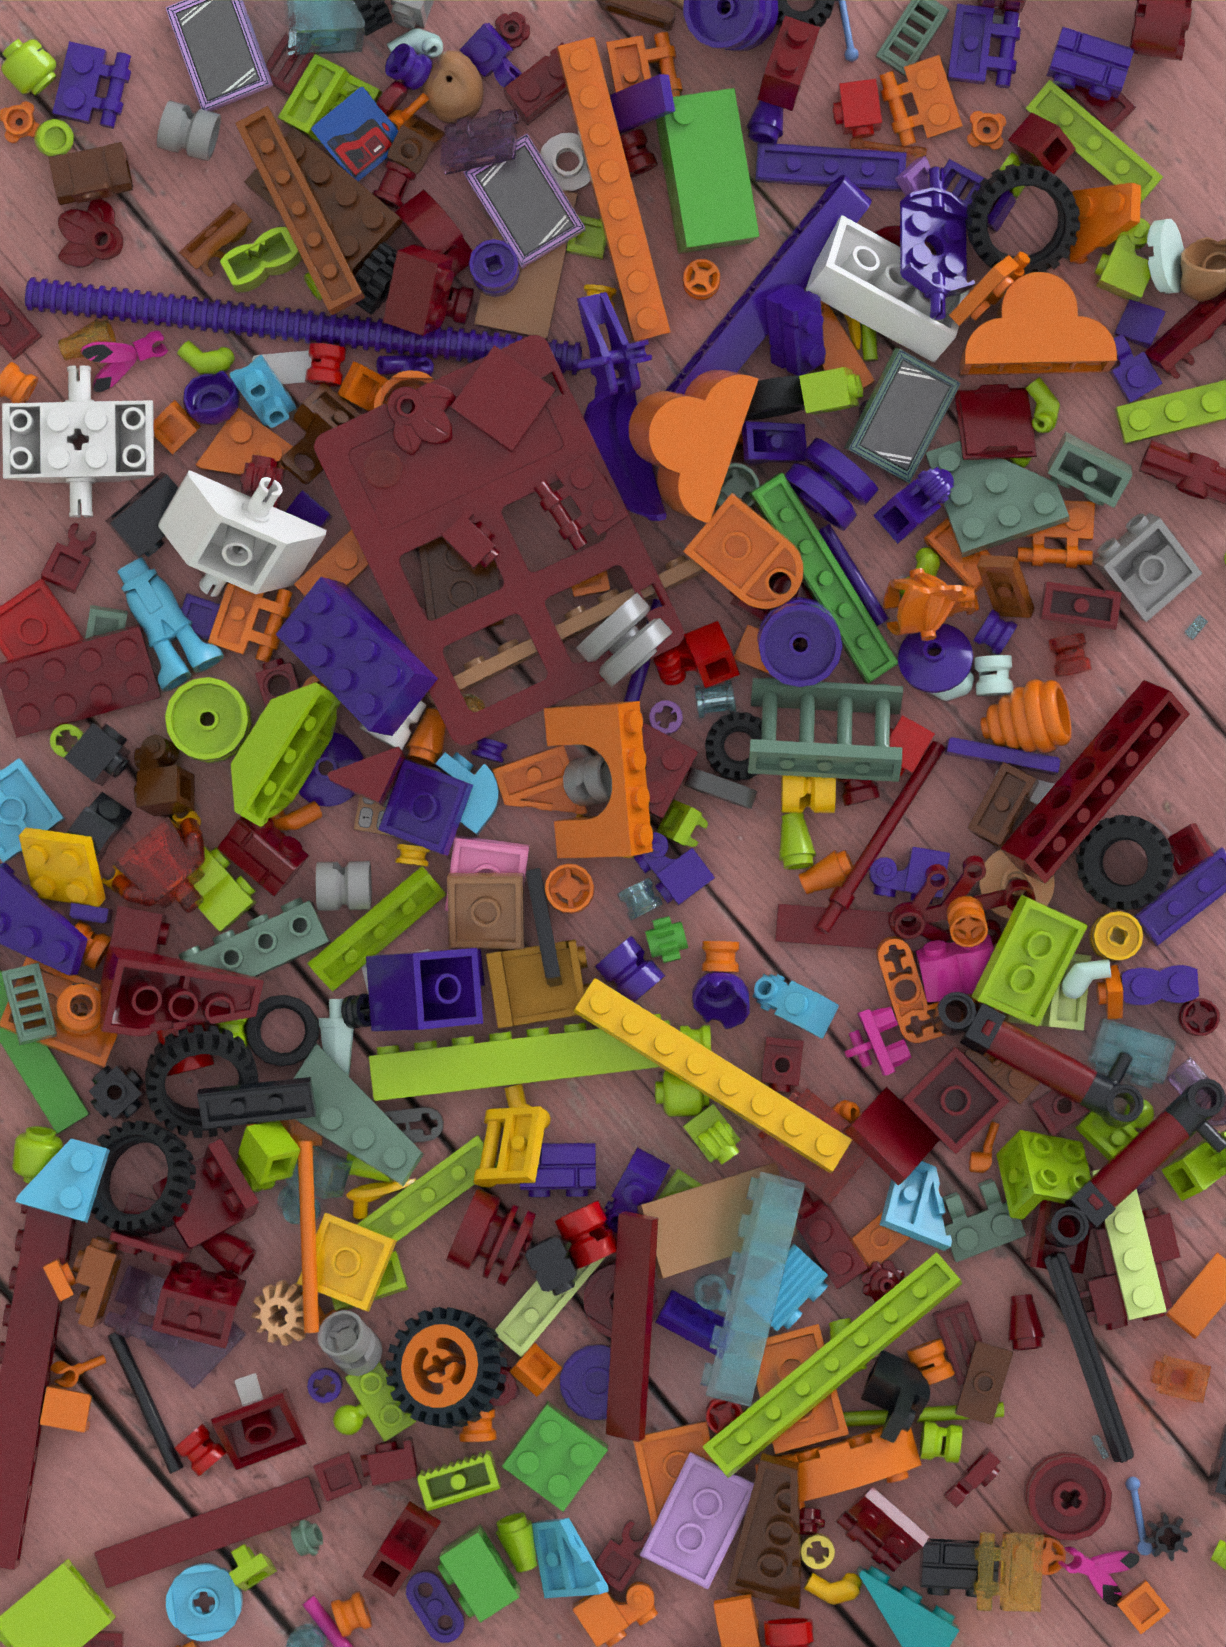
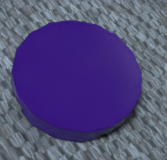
M603 1344L587 1345L575 1351L564 1363L560 1375V1391L566 1405L578 1416L591 1420L607 1419L611 1351L609 1346Z

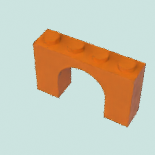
M640 701L573 704L544 708L547 746H589L604 758L612 777V793L609 803L598 816L572 817L554 821L557 858L626 857L653 852V830L650 825L649 814L650 794L647 789L645 769L647 759L643 746V717L640 712Z

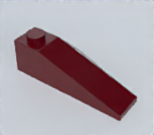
M108 946L101 978L100 1029L103 1032L140 1037L152 1035L151 1032L166 1029H173L175 1031L186 1029V1026L207 1022L216 1024L256 1017L264 980L146 951Z

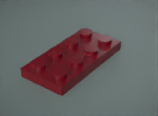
M140 624L0 663V688L16 738L161 697L160 688Z

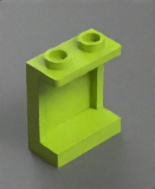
M67 1559L0 1615V1641L6 1647H82L109 1625L116 1616L72 1562Z

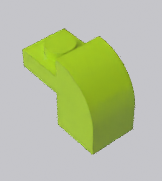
M1226 1130L1222 1132L1218 1131L1219 1134L1226 1140ZM1202 1140L1161 1169L1181 1201L1204 1191L1222 1176L1226 1175V1148L1220 1153H1216L1205 1140Z

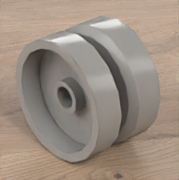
M638 593L627 600L576 647L588 662L597 661L608 650L613 654L600 667L599 671L600 676L611 688L629 672L633 674L657 652L656 648L673 633L661 618L653 619L641 630L636 627L648 614L650 608Z

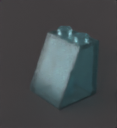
M284 0L288 55L362 52L365 22L353 0Z

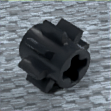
M1161 1512V1521L1156 1524L1149 1520L1146 1522L1152 1530L1151 1535L1143 1537V1541L1156 1545L1151 1553L1154 1557L1159 1556L1163 1551L1166 1552V1556L1170 1561H1174V1552L1179 1549L1182 1552H1188V1549L1183 1545L1184 1538L1192 1536V1533L1189 1530H1181L1179 1528L1183 1523V1518L1178 1516L1171 1522L1166 1513ZM1165 1528H1169L1176 1534V1537L1170 1538V1545L1167 1546L1162 1540L1158 1539L1159 1536L1164 1535Z

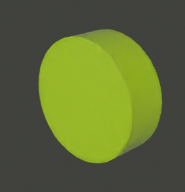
M51 119L41 123L36 129L34 137L38 150L48 157L66 154L71 149L74 141L73 132L69 125L58 119Z

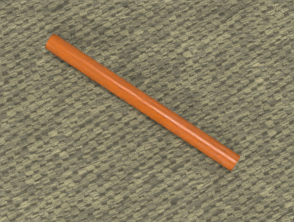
M299 1141L297 1145L300 1148L298 1176L304 1333L319 1332L313 1141Z

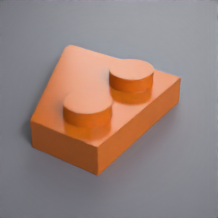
M1125 183L1072 191L1076 200L1075 203L1079 208L1080 216H1078V220L1080 222V230L1076 231L1078 239L1075 246H1070V262L1084 264L1088 261L1087 255L1099 246L1106 248L1117 239L1120 233L1127 232L1140 223L1141 185Z
M238 408L196 463V467L203 471L210 470L241 476V473L244 474L245 463L252 461V455L275 458V461H278L277 468L286 471L281 465L280 460L293 446Z
M557 745L492 768L505 805L573 812L581 815L587 813L585 806L573 803L565 792L563 775L565 768L569 764V759L564 745Z

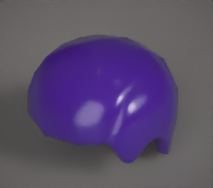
M219 371L216 374H202L192 378L184 389L183 404L185 410L190 417L201 424H220L229 420L238 410L240 402L239 389L224 371Z
M719 971L707 973L697 981L692 990L693 1008L703 1017L706 1023L711 1020H717L723 1024L725 1029H731L744 1023L750 1014L748 988L740 977L732 973Z

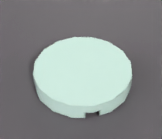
M1172 219L1154 221L1149 228L1147 236L1148 247L1153 246L1154 256H1150L1148 261L1151 278L1160 293H1178L1181 290L1180 279L1182 277L1180 257L1184 250L1181 234Z

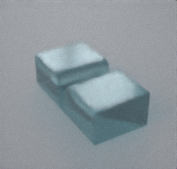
M1199 614L1184 634L1193 640L1208 621Z
M1099 1435L1091 1437L1102 1459L1109 1457L1104 1446L1100 1447L1103 1443Z

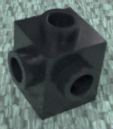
M107 1065L93 1077L92 1081L95 1086L89 1092L94 1099L90 1103L104 1118L110 1115L113 1119H119L121 1116L128 1119L144 1105L140 1099L147 1094L141 1087L145 1082L131 1066L125 1069L122 1065H118L112 1069ZM113 1085L119 1086L122 1090V1095L117 1100L109 1096V1089Z

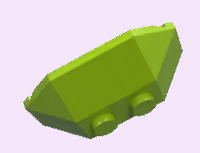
M315 682L270 700L231 762L234 811L262 827L267 823L268 818L277 815L293 802L317 760L321 757L333 737L337 719V708L340 706V701L332 692Z

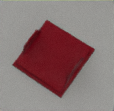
M1008 384L982 385L977 390H957L954 397L963 460L1037 457L1029 394L1025 388H1009Z

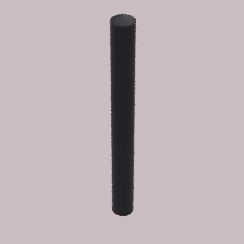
M119 1330L108 1335L110 1344L169 1473L171 1474L182 1469V1462L177 1451L174 1449L172 1440L122 1331Z

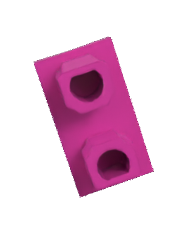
M891 1007L874 1011L866 1009L857 1013L868 1041L864 1043L859 1029L848 1033L854 1047L844 1051L846 1058L857 1055L862 1068L873 1064L867 1051L872 1049L883 1076L896 1072L895 1067L912 1058L904 1039L888 1046L884 1045L880 1032L898 1025Z

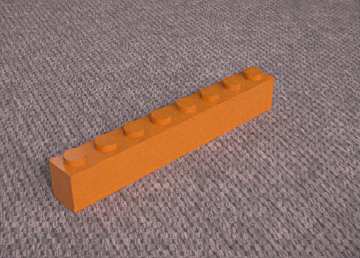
M595 37L557 46L556 50L631 339L633 342L670 333Z

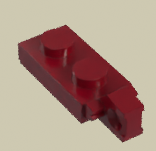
M800 1187L788 1195L798 1214L793 1216L797 1229L836 1289H841L870 1269L869 1264L830 1205H826L822 1198L814 1202L805 1187Z

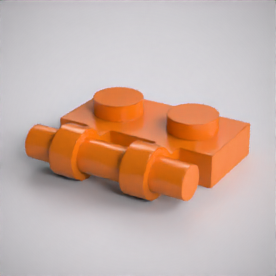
M668 32L655 34L656 48L645 49L643 35L606 42L615 93L651 78L648 64L657 62L659 63L661 74L669 75L673 97L680 96V92L683 91L682 81L676 75L674 59L677 56L675 46L670 44Z
M940 55L905 66L904 70L908 82L899 85L893 71L879 75L883 87L880 93L883 102H888L894 120L891 126L894 134L898 133L902 147L916 143L912 128L922 124L927 139L963 126ZM912 93L919 114L908 117L902 96Z
M1021 251L1014 258L1008 255L984 276L949 316L959 326L970 317L977 321L991 307V304L995 305L1001 300L1004 292L1013 282L1024 275V268L1030 263L1029 256Z
M1063 500L1069 514V521L1024 536L1032 538V548L1017 547L1016 557L1018 562H1031V566L1043 567L1044 563L1065 564V568H1077V565L1092 566L1093 551L1078 550V540H1093L1095 503ZM1044 539H1066L1065 549L1045 548Z
M228 583L208 643L245 656L248 644L252 642L259 645L255 659L264 663L269 662L273 650H278L281 640L278 639L276 633L282 627L284 618H289L292 608L288 606L293 593L285 589H278L275 601L264 598L266 592L254 594ZM260 610L270 613L264 633L253 630Z

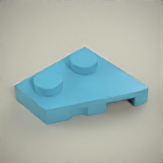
M71 1138L23 1189L15 1202L88 1223L110 1150Z
M921 1161L899 1186L891 1179L879 1225L946 1251L951 1247L952 1240L951 1235H946L942 1215L946 1211L943 1198L939 1194L940 1182L935 1166Z
M569 1518L540 1520L532 1523L544 1598L599 1595L609 1591L606 1581Z

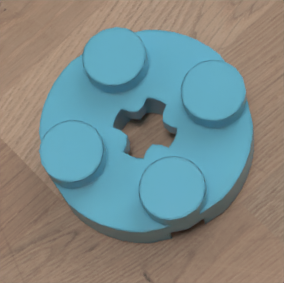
M199 1563L187 1567L175 1577L166 1595V1611L173 1626L178 1628L181 1633L187 1635L186 1637L196 1641L215 1640L222 1637L236 1624L242 1611L243 1596L241 1589L235 1586L228 1569L211 1563ZM200 1592H207L208 1597H213L215 1600V1604L210 1605L209 1612H203L201 1606L194 1605V1600L200 1597Z

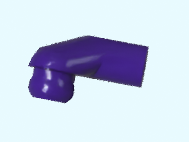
M379 356L376 362L377 371L381 375L414 370L431 376L434 371L432 360L424 356Z

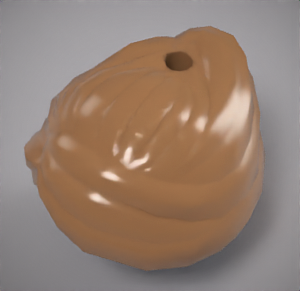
M447 50L442 53L437 62L432 65L430 75L423 84V93L429 98L425 103L426 108L443 122L458 124L471 120L482 106L484 89L481 76L472 61L459 51Z
M1201 238L1190 244L1181 253L1180 266L1182 277L1180 279L1181 290L1189 298L1199 302L1208 301L1226 290V239L1217 242L1213 238Z

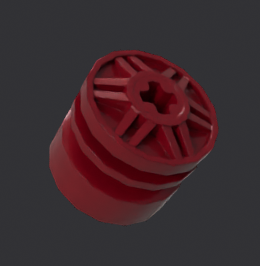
M477 1188L446 1261L469 1270L477 1258L481 1257L485 1259L482 1277L488 1279L494 1264H497L503 1268L496 1283L505 1286L512 1275L519 1270L533 1238L536 1213L528 1210L522 1224H516L513 1220L519 1206L514 1204L504 1218L497 1215L500 1198Z

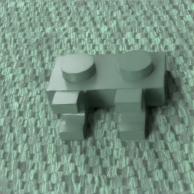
M992 1178L977 1183L987 1207L979 1212L966 1216L963 1203L957 1192L942 1197L952 1221L944 1224L946 1235H951L952 1244L950 1250L955 1262L1026 1236L1021 1220L1010 1218L1007 1201H1001L996 1183Z

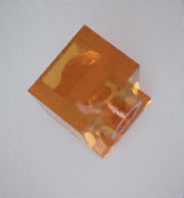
M1163 1354L1162 1362L1154 1361L1150 1382L1156 1384L1155 1391L1160 1394L1203 1403L1212 1366L1202 1362ZM1182 1370L1184 1373L1183 1381L1177 1384L1173 1383L1171 1380L1172 1372Z

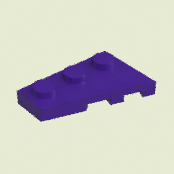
M1 863L0 944L69 976L78 974L88 939L57 910L52 911L37 897L39 893L30 885H24L14 875L15 871L7 863Z

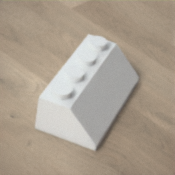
M843 215L838 219L817 258L805 290L820 296L822 302L933 363L956 338L959 325L949 314L969 293L968 289L962 294L946 297V317L941 320H935V317L933 319L930 318V299L925 298L924 293L903 279L900 274V247Z

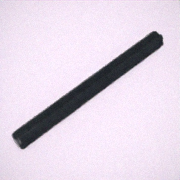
M1053 1252L1047 1255L1044 1261L1114 1462H1127L1134 1457V1451L1065 1252Z

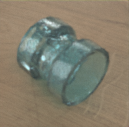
M302 1624L291 1633L286 1647H326V1636L318 1626Z

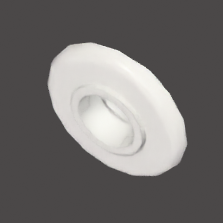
M560 133L550 138L543 145L540 155L563 191H575L588 184L590 177L579 135L575 133ZM564 152L575 153L579 158V165L572 171H563L558 167V156Z

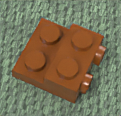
M102 1236L92 1237L90 1245H87L84 1250H79L72 1270L78 1273L75 1282L89 1287L86 1292H81L75 1313L81 1314L78 1324L94 1328L103 1321L125 1253L116 1249L117 1242L109 1240V1238Z

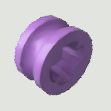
M669 700L656 703L651 708L649 714L651 727L666 735L676 732L683 720L680 707ZM665 707L672 709L671 715L674 713L677 715L676 722H670L668 728L660 727L661 721H655V714L662 713Z

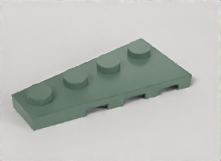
M316 1043L293 1078L311 1077L317 1110L316 1117L294 1120L404 1187L424 1154Z

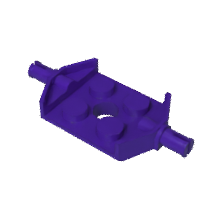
M940 167L929 169L928 189L909 193L900 201V274L903 279L924 293L925 298L930 299V318L933 319L935 317V320H941L946 317V297L962 294L975 284L974 280L967 283L965 219H968V214L966 213L967 206L951 192L946 191L944 187L945 169H940ZM925 242L930 243L934 247L936 255L931 254Z

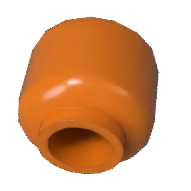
M86 983L71 984L65 988L58 997L55 1009L57 1020L61 1026L70 1033L79 1035L95 1030L100 1025V991ZM77 1005L78 1010L73 1014V1008ZM81 1005H84L87 1010L82 1009ZM80 1013L85 1014V1016L79 1017L78 1015Z

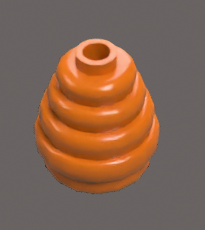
M1034 679L1028 681L1025 687L1014 688L1010 696H1002L998 704H991L988 707L986 717L981 718V729L986 740L991 739L995 746H1008L1016 750L1022 748L1025 752L1032 753L1036 751L1051 753L1058 746L1067 745L1072 735L1071 717L1067 700L1060 684L1053 680L1044 682Z

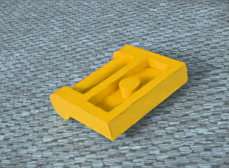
M540 1106L487 1109L484 1118L487 1128L480 1168L475 1170L473 1183L488 1188L494 1187L496 1184L535 1183L547 1111ZM504 1127L498 1165L495 1168L501 1129Z

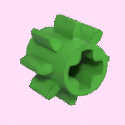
M670 916L652 920L654 929L645 931L652 958L662 956L663 963L681 959L679 951L688 949L682 922L671 923Z

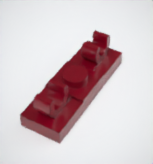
M1226 290L1208 301L1199 302L1147 349L1145 354L1150 363L1163 369L1168 375L1176 379L1180 377L1179 372L1176 370V363L1180 359L1190 366L1195 364L1193 356L1188 352L1199 344L1208 341L1221 324L1226 326Z

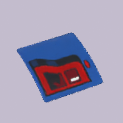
M364 87L358 88L311 128L338 164L358 182L388 158L387 153L398 133L397 128L377 106V103Z

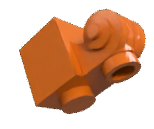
M643 1581L632 1583L627 1589V1601L624 1602L616 1601L608 1591L599 1595H586L572 1604L573 1612L597 1647L604 1643L611 1647L627 1635L624 1629L629 1627L630 1624L637 1621L639 1626H642L658 1614L654 1605V1592L648 1583Z

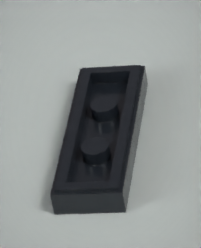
M541 869L527 870L526 877L546 982L550 987L563 985Z
M311 1077L198 1089L197 1093L203 1129L316 1117L317 1112Z

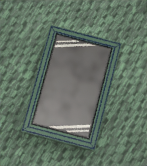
M895 348L844 449L902 481L910 483L961 383L907 352Z

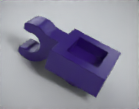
M490 23L483 24L460 49L484 77L490 76L494 72L497 82L503 88L522 74L507 59L514 49Z
M1123 334L1113 338L1117 350L1116 362L1119 366L1111 370L1110 373L1128 404L1163 383L1144 351L1134 357Z

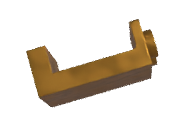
M576 939L555 943L563 985L553 987L547 985L540 946L487 953L486 958L498 1029L578 1016L573 1011L591 984H583L581 969L588 968L585 947H577Z

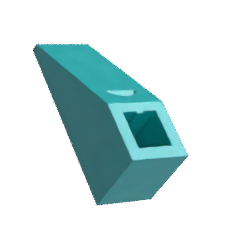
M873 1565L870 1566L869 1570L862 1566L858 1567L857 1572L902 1647H950L960 1630L953 1623L955 1616L938 1605L932 1610L920 1603L923 1598L922 1595L906 1585H903L902 1589L899 1590L889 1584L888 1581L891 1577Z

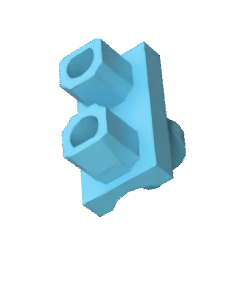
M262 355L256 357L248 366L230 372L232 381L264 426L269 425L270 428H274L288 420L289 412L297 408L294 400Z

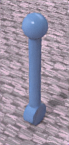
M836 0L839 3L847 48L844 56L846 60L853 62L858 59L859 52L854 48L846 0Z
M1129 1477L1125 1482V1486L1131 1492L1140 1540L1137 1544V1550L1141 1555H1149L1152 1552L1153 1546L1151 1543L1143 1541L1146 1531L1138 1494L1140 1481L1136 1477Z

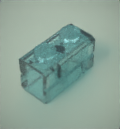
M1101 1018L1087 1062L1096 1064L1094 1070L1108 1075L1118 1054L1126 1052L1133 1058L1126 1074L1132 1075L1130 1083L1152 1089L1154 1083H1164L1176 1041Z

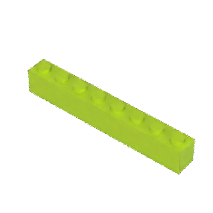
M653 1014L661 1019V1014ZM586 1023L564 1025V1033L549 1034V1027L527 1029V1037L512 1039L511 1032L489 1034L490 1042L475 1043L474 1036L452 1038V1046L437 1048L436 1040L414 1043L415 1051L400 1052L399 1045L377 1047V1055L369 1056L374 1101L657 1068L660 1066L600 1028L587 1030Z

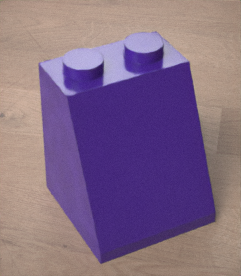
M477 948L366 956L371 1031L423 1030L483 1024Z

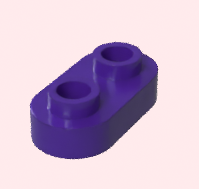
M429 1570L415 1573L409 1579L406 1586V1596L409 1603L434 1640L442 1643L456 1640L461 1635L465 1622L464 1615L439 1575ZM429 1583L433 1588V1592L428 1596H423L418 1590L419 1585ZM443 1615H448L452 1618L453 1624L449 1628H443L439 1625L438 1619Z

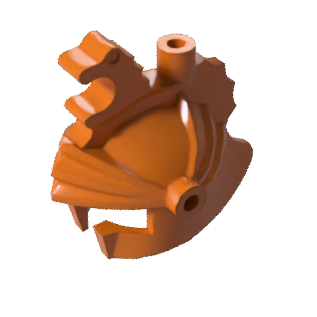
M923 568L910 570V578L891 579L883 601L884 609L898 608V621L887 622V629L894 635L920 633L922 641L937 638L936 631L945 622L947 617H952L954 614L966 611L967 615H971L975 611L980 610L973 586L947 585L938 577L925 573ZM906 590L901 601H899V591Z

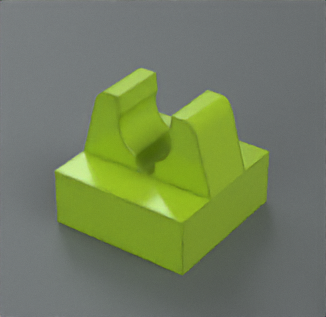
M674 799L656 832L683 846L696 847L699 842L691 838L690 835L696 825L706 829L708 822L702 817L700 811Z
M245 1544L231 1551L238 1567L229 1572V1575L235 1586L244 1591L277 1572L269 1557L262 1553L255 1556L252 1549L246 1547Z

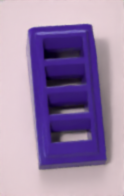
M949 159L944 167V187L947 190L955 175H960L961 179L952 194L968 206V204L972 203L971 195L974 190L978 191L981 185L979 183L984 178ZM969 182L973 183L974 185L965 200L960 199ZM1005 191L998 198L999 201L991 214H988L987 227L996 232L1000 229L1016 202L1013 194L1009 191Z

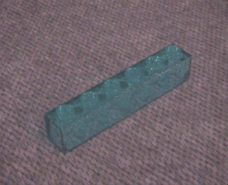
M760 1171L759 1178L751 1177L746 1199L753 1201L750 1214H742L737 1236L744 1239L740 1253L735 1251L732 1253L728 1273L733 1274L734 1279L731 1290L723 1289L719 1305V1311L725 1312L722 1327L714 1326L709 1348L716 1349L713 1364L705 1363L700 1385L707 1386L706 1396L751 1407L806 1184L804 1181Z

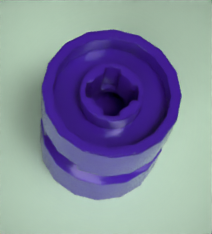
M496 239L486 240L476 246L471 253L469 265L472 279L477 289L485 295L492 297L504 296L511 292L517 285L520 276L517 255L513 248L506 242Z
M632 936L627 938L595 966L607 982H615L617 984L615 991L633 1002L638 1000L665 977L652 960L645 961L643 959L645 951Z

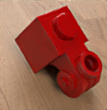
M718 621L684 634V640L678 646L653 658L661 682L670 686L682 683L686 678V671H696L705 689L740 675L731 647Z

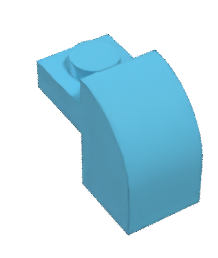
M444 752L436 765L449 776L473 784L460 822L478 836L493 817L498 807L499 787L496 778L485 764L474 775L470 772L474 765L457 752L453 757Z

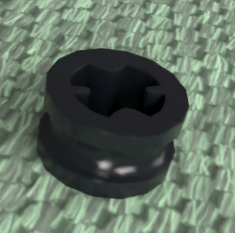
M367 993L357 996L349 995L344 998L341 1013L347 1027L355 1029L371 1026L369 995Z

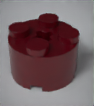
M1137 0L1134 27L1130 40V48L1134 49V54L1182 61L1185 47V32L1189 29L1192 13V0Z

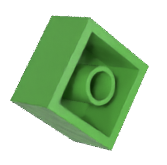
M547 1401L504 1460L502 1467L564 1512L608 1451V1445Z
M481 1524L442 1548L439 1556L440 1564L437 1567L448 1585L454 1582L461 1592L459 1593L461 1597L458 1600L469 1618L476 1615L481 1623L519 1598L520 1585Z

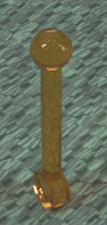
M851 138L849 142L851 149L867 148L891 152H906L916 157H923L927 154V148L919 146L903 147L900 145L863 141L861 138Z

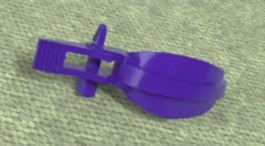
M606 292L577 298L581 322L590 351V359L580 360L577 363V368L580 370L591 368V374L595 376L597 382L594 389L595 398L588 403L584 420L626 509L635 514L642 515L651 521L665 520L667 514L660 497L652 464L643 460L636 453L629 438V421L632 412L638 405L636 390H639L641 387L637 363L652 360V355H647L645 352V345L649 344L648 339L633 343L628 342ZM605 323L611 351L608 350L598 327L600 324ZM614 370L618 371L619 378H616Z

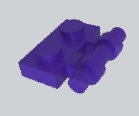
M957 4L947 80L984 85L986 71L989 70L997 73L995 86L1010 88L1011 76L1016 73L1017 61L1014 60L1016 41L1020 40L1021 28L1018 27L1019 13L1013 11L1004 12L1003 24L993 23L994 8ZM991 37L1001 40L999 57L988 56Z
M69 41L52 114L55 117L90 124L93 111L95 110L103 112L100 125L114 129L117 115H121L124 105L120 102L124 84L129 83L131 71L128 69L131 56L126 53L117 52L114 65L109 66L105 65L107 56L105 49ZM101 78L110 80L106 98L97 97Z

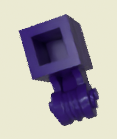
M939 467L933 470L930 468L927 471H922L917 479L894 495L873 516L896 543H900L942 507L940 504H944L949 499L950 490L954 487L952 474Z
M657 832L653 833V852L633 856L645 874L652 870L660 882L655 887L667 904L674 900L679 906L715 879L693 848L677 859L666 857L665 854L669 848L668 840L664 835Z
M911 847L908 865L902 871H897L895 862L890 858L881 857L875 860L869 869V878L874 884L873 894L895 898L896 891L911 894L910 901H912L926 882L925 872L927 868L934 864H940L947 869L950 853ZM935 874L931 879L938 881L943 878V875ZM944 889L938 890L933 898L941 899Z
M637 1147L611 1195L614 1200L612 1202L608 1201L604 1207L607 1218L605 1223L609 1229L618 1233L619 1213L628 1211L639 1214L637 1206L653 1200L670 1167L668 1163Z

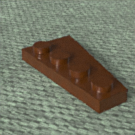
M762 1453L726 1590L744 1595L751 1594V1597L800 1610L799 1463Z

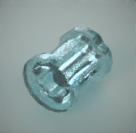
M726 680L724 685L711 686L706 689L700 685H694L699 718H704L706 713L728 710L730 713L736 712L731 680Z
M715 1274L703 1275L696 1281L694 1296L701 1307L715 1310L726 1302L728 1288L720 1276ZM714 1282L718 1283L717 1290L721 1296L718 1299L711 1297L708 1301L704 1300L705 1293L701 1287L704 1284L711 1286Z

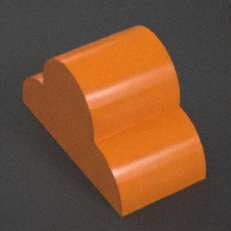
M1033 272L1013 282L999 305L996 319L983 323L972 333L960 358L959 375L1109 372L1117 361L1116 344L1111 333L1100 322L1088 317L1078 316L1076 297L1064 280L1050 273Z
M711 370L696 377L686 389L685 394L671 391L656 392L645 397L635 407L629 421L631 444L643 460L659 466L657 478L659 492L665 503L674 511L708 524L710 523L759 380L758 378L727 370Z

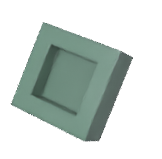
M90 605L85 639L125 628L128 611Z

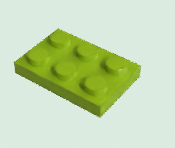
M1021 894L971 997L1038 1027L1088 925Z

